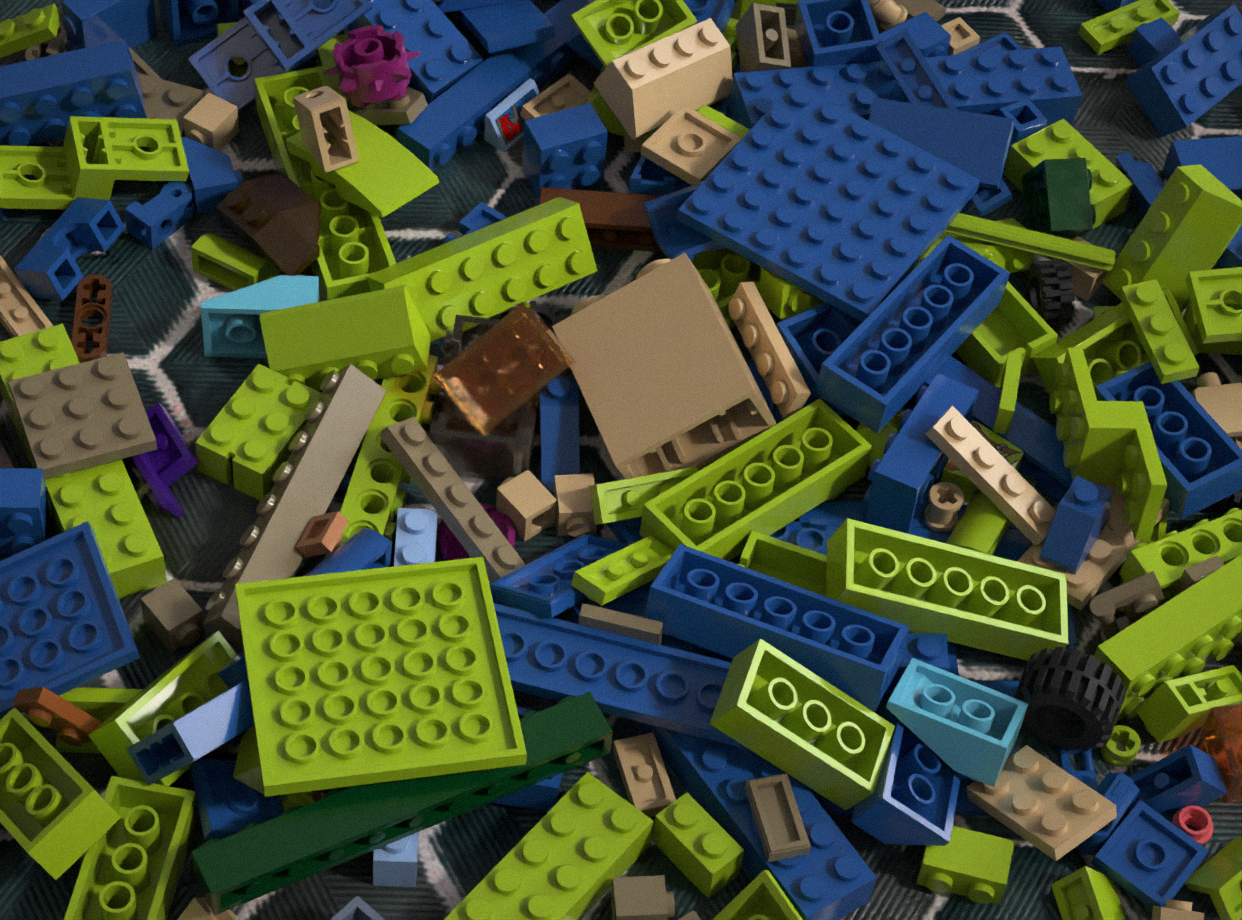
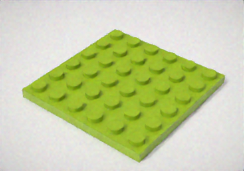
M483 557L235 584L264 797L526 765V747Z

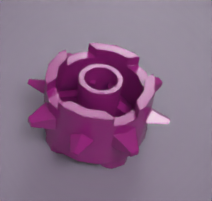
M381 25L364 26L348 32L349 39L341 45L338 43L334 45L333 56L336 66L324 71V75L339 76V91L351 99L352 105L365 107L370 103L381 102L387 99L399 100L407 94L406 87L412 77L408 60L419 56L420 52H406L404 35H401L398 31H395L394 34L384 32Z

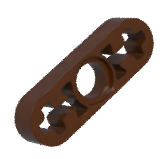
M92 274L82 278L77 287L71 343L80 363L106 357L108 353L113 293L110 280L99 274ZM93 291H98L97 303H91ZM88 317H98L103 320L94 327L82 324ZM87 340L93 341L94 345L89 354H86Z

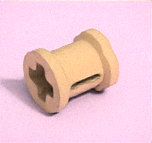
M938 482L932 486L929 492L928 499L930 504L924 511L925 524L936 532H949L954 529L958 522L957 510L963 505L964 494L953 483Z

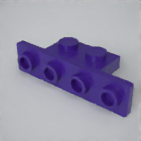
M156 403L146 411L156 438L157 450L131 456L135 462L131 468L144 484L148 483L152 491L148 493V496L153 504L161 512L168 510L179 518L185 512L169 486L196 466L199 461L166 408L160 403Z

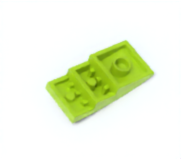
M349 110L359 156L358 162L325 173L304 144L301 131L285 139L289 153L309 161L313 174L335 184L340 198L382 218L439 183L438 176L412 152L389 134ZM326 139L331 144V146L335 143V141L331 139Z

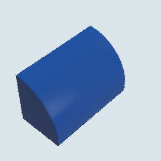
M368 528L359 529L305 576L389 567L391 565L392 542L374 530Z

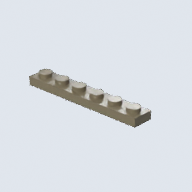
M414 417L386 427L380 437L470 557L484 558L490 583L526 565Z

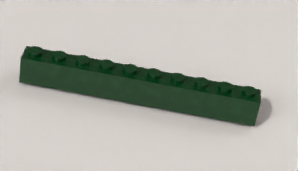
M590 692L577 697H565L555 706L540 712L531 711L519 718L527 752L526 765L357 785L346 790H333L323 796L321 800L306 806L291 807L284 811L281 816L263 823H251L236 834L223 839H211L203 843L199 849L191 851L194 874L215 916L610 754L613 731Z

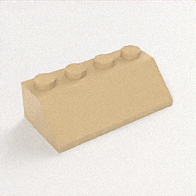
M709 18L612 60L593 84L634 141L658 130L683 105L697 112L704 104L710 106L729 97L733 81L731 48L713 20Z

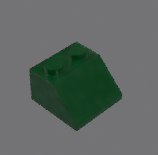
M1086 158L1043 160L1022 176L1027 229L1066 239L1076 238V236L1081 237L1093 229L1096 221V210L1094 205L1090 203L1089 190L1092 187V173L1090 169H1087Z

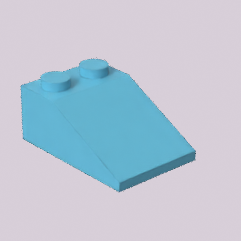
M280 275L201 302L205 357L267 358L260 323V313L319 302V276Z
M912 658L889 698L886 708L954 771L968 776L974 781L983 782L994 787L1016 742L1029 703Z

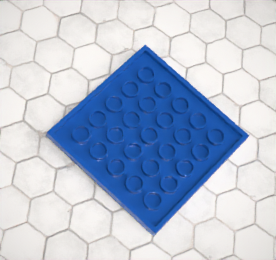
M793 82L678 209L676 220L863 322L909 275L976 193L980 180Z

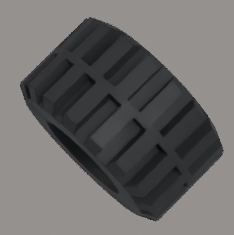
M1055 647L1054 650L1049 648L1041 649L1040 653L1035 652L1027 661L1014 698L1029 703L1021 726L1026 731L1031 732L1035 738L1043 740L1054 747L1058 746L1071 751L1074 749L1089 751L1090 748H1101L1103 743H1108L1125 699V685L1121 683V677L1111 671L1112 667L1107 663L1100 662L1097 657L1091 654L1087 655L1076 649L1067 650L1064 647Z

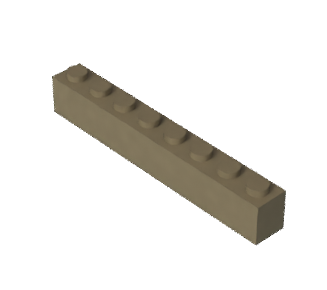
M352 364L337 372L332 370L322 381L320 389L323 392L319 400L315 401L307 410L304 419L307 421L304 429L292 439L288 447L291 451L288 460L282 463L273 475L274 487L270 493L263 497L256 508L259 516L255 523L242 535L239 542L242 548L238 556L233 558L226 566L222 575L225 581L221 589L217 590L206 604L205 609L208 611V614L202 626L212 633L219 630L229 645L240 652L243 650L235 584L292 578L304 556L296 548L312 517L325 514L387 391Z

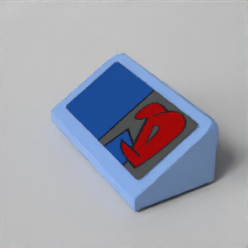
M530 78L485 115L484 140L503 152L507 151L524 136L525 119L520 115L522 106L540 94L533 79Z

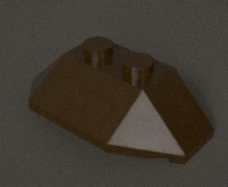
M282 172L243 182L216 206V215L284 275H299L320 256L318 240L321 229V205Z

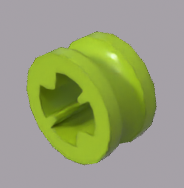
M1117 725L1114 727L1108 743H1103L1100 749L1102 757L1113 766H1128L1136 759L1141 746V740L1132 728ZM1117 741L1125 743L1124 751L1116 749Z

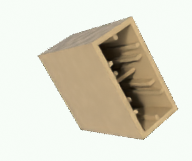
M686 253L672 260L659 259L647 264L639 271L636 280L607 296L597 295L582 300L573 308L568 318L552 326L613 463L625 479L695 466L699 469L777 424L710 289Z

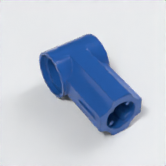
M1109 771L1096 789V792L1116 804L1117 817L1101 828L1099 832L1094 833L1075 848L1079 852L1086 855L1097 854L1139 795L1140 789L1133 783V779L1122 772L1113 773Z

